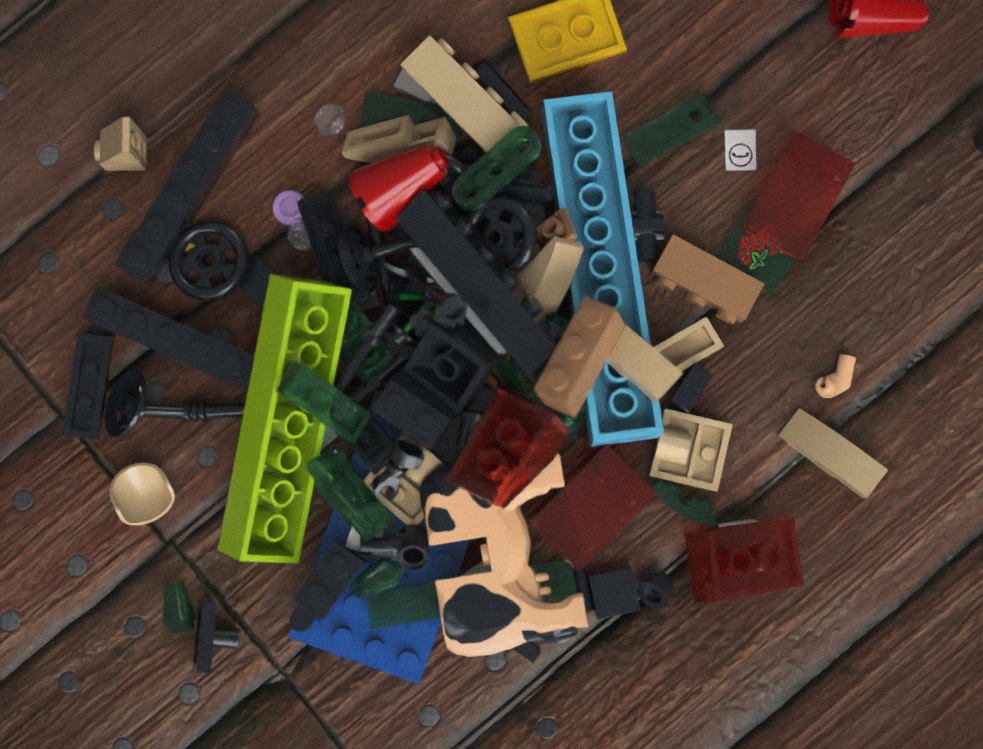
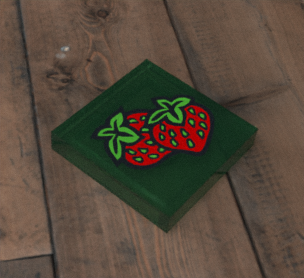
M753 199L715 257L764 283L762 289L772 295L811 236Z

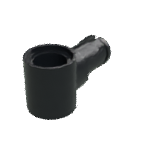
M411 524L403 527L399 533H392V536H360V559H392V562H398L406 570H420L429 561L428 531L421 525Z

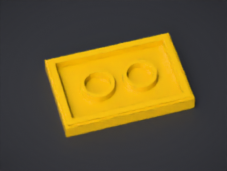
M559 0L508 17L529 83L624 53L627 50L610 0Z

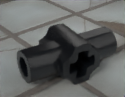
M635 192L634 212L630 213L637 259L640 263L656 262L659 260L658 242L664 241L663 211H657L656 192Z

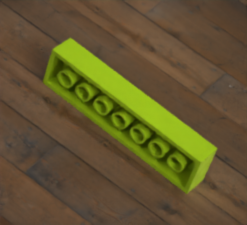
M270 274L218 545L219 551L238 561L299 564L352 292L350 288L325 281Z

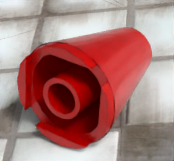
M830 0L829 26H836V31L831 33L839 38L916 32L927 23L929 17V7L925 5V0Z
M427 144L355 169V171L348 175L349 185L355 199L359 196L362 197L366 206L361 210L376 228L384 232L393 229L398 224L395 218L423 189L432 190L447 175L446 166L449 165V160L440 147L434 148L432 145Z

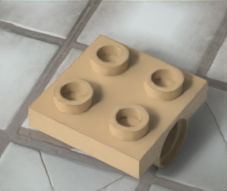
M664 409L662 416L664 433L657 438L649 477L718 492L733 424Z
M402 434L398 440H405L418 445L419 449L423 451L425 457L420 468L416 470L408 468L405 476L400 477L398 495L388 501L385 493L389 486H384L377 497L372 488L374 478L387 469L386 466L376 475L370 472L360 486L406 525H419L425 518L420 504L419 488L430 474L444 464L421 444Z

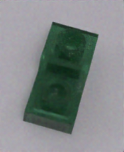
M356 301L349 305L342 338V345L350 356L362 341L363 337L361 336L365 330L369 331L372 327V324ZM381 338L379 346L372 348L359 367V371L367 382L397 363Z
M659 480L649 489L662 504L686 520L708 528H713L718 524L713 518L717 512L704 498L698 501L696 497H692L683 505L680 499L684 496L671 481L665 485L662 480Z

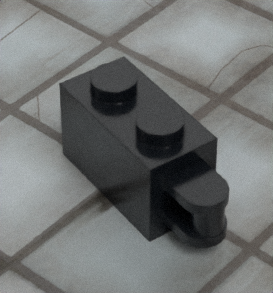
M335 541L293 599L299 605L290 617L289 623L294 631L303 632L311 627L317 617L321 620L326 619L366 561L360 559L358 555L340 542Z

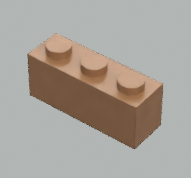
M674 234L651 273L652 276L657 278L655 283L671 292L675 288L687 294L685 299L700 308H704L705 304L717 310L716 316L732 325H734L735 321L739 323L745 321L764 286V283Z
M586 296L584 297L534 388L545 405L574 418L576 417L625 327L616 309Z

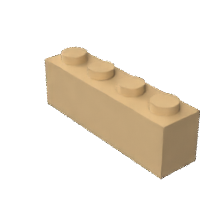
M429 35L400 64L401 67L496 163H504L529 138L528 133L524 130L528 124L515 111L509 115L500 106L504 100L490 86L484 90L476 82L480 76L466 62L460 66L451 57L455 51L442 38L436 42Z

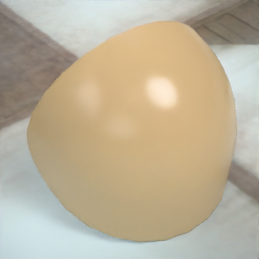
M135 463L125 467L114 477L109 488V496L118 517L122 522L133 526L148 524L159 519L168 512L175 499L174 491L165 473L158 466L151 463Z

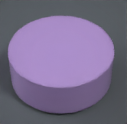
M287 190L281 192L275 198L273 212L282 224L295 226L303 221L297 202L304 198L300 193Z

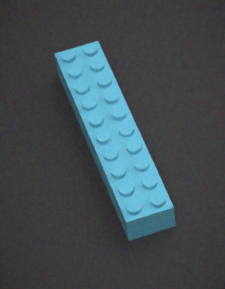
M612 91L545 99L541 108V117L553 188L555 213L563 207L568 210L578 235L575 241L582 243L584 248L567 290L571 321L586 296L616 309L624 324L650 344ZM606 361L583 403L590 447L659 438L664 433L659 400L656 403L653 402L630 379L627 381Z

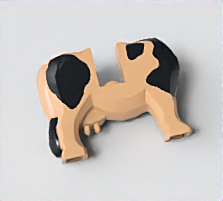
M559 452L550 454L545 462L536 468L508 469L501 465L466 458L452 460L436 469L420 486V504L427 524L430 546L482 537L487 539V544L480 546L483 565H491L492 572L435 581L446 646L453 653L470 657L492 655L514 648L527 641L563 643L577 635V627H588L583 594H572L558 603L543 602V596L549 595L551 589L549 587H541L540 582L548 580L549 575L547 573L537 574L528 565L531 541L520 506L535 496L547 494L551 488L564 487Z

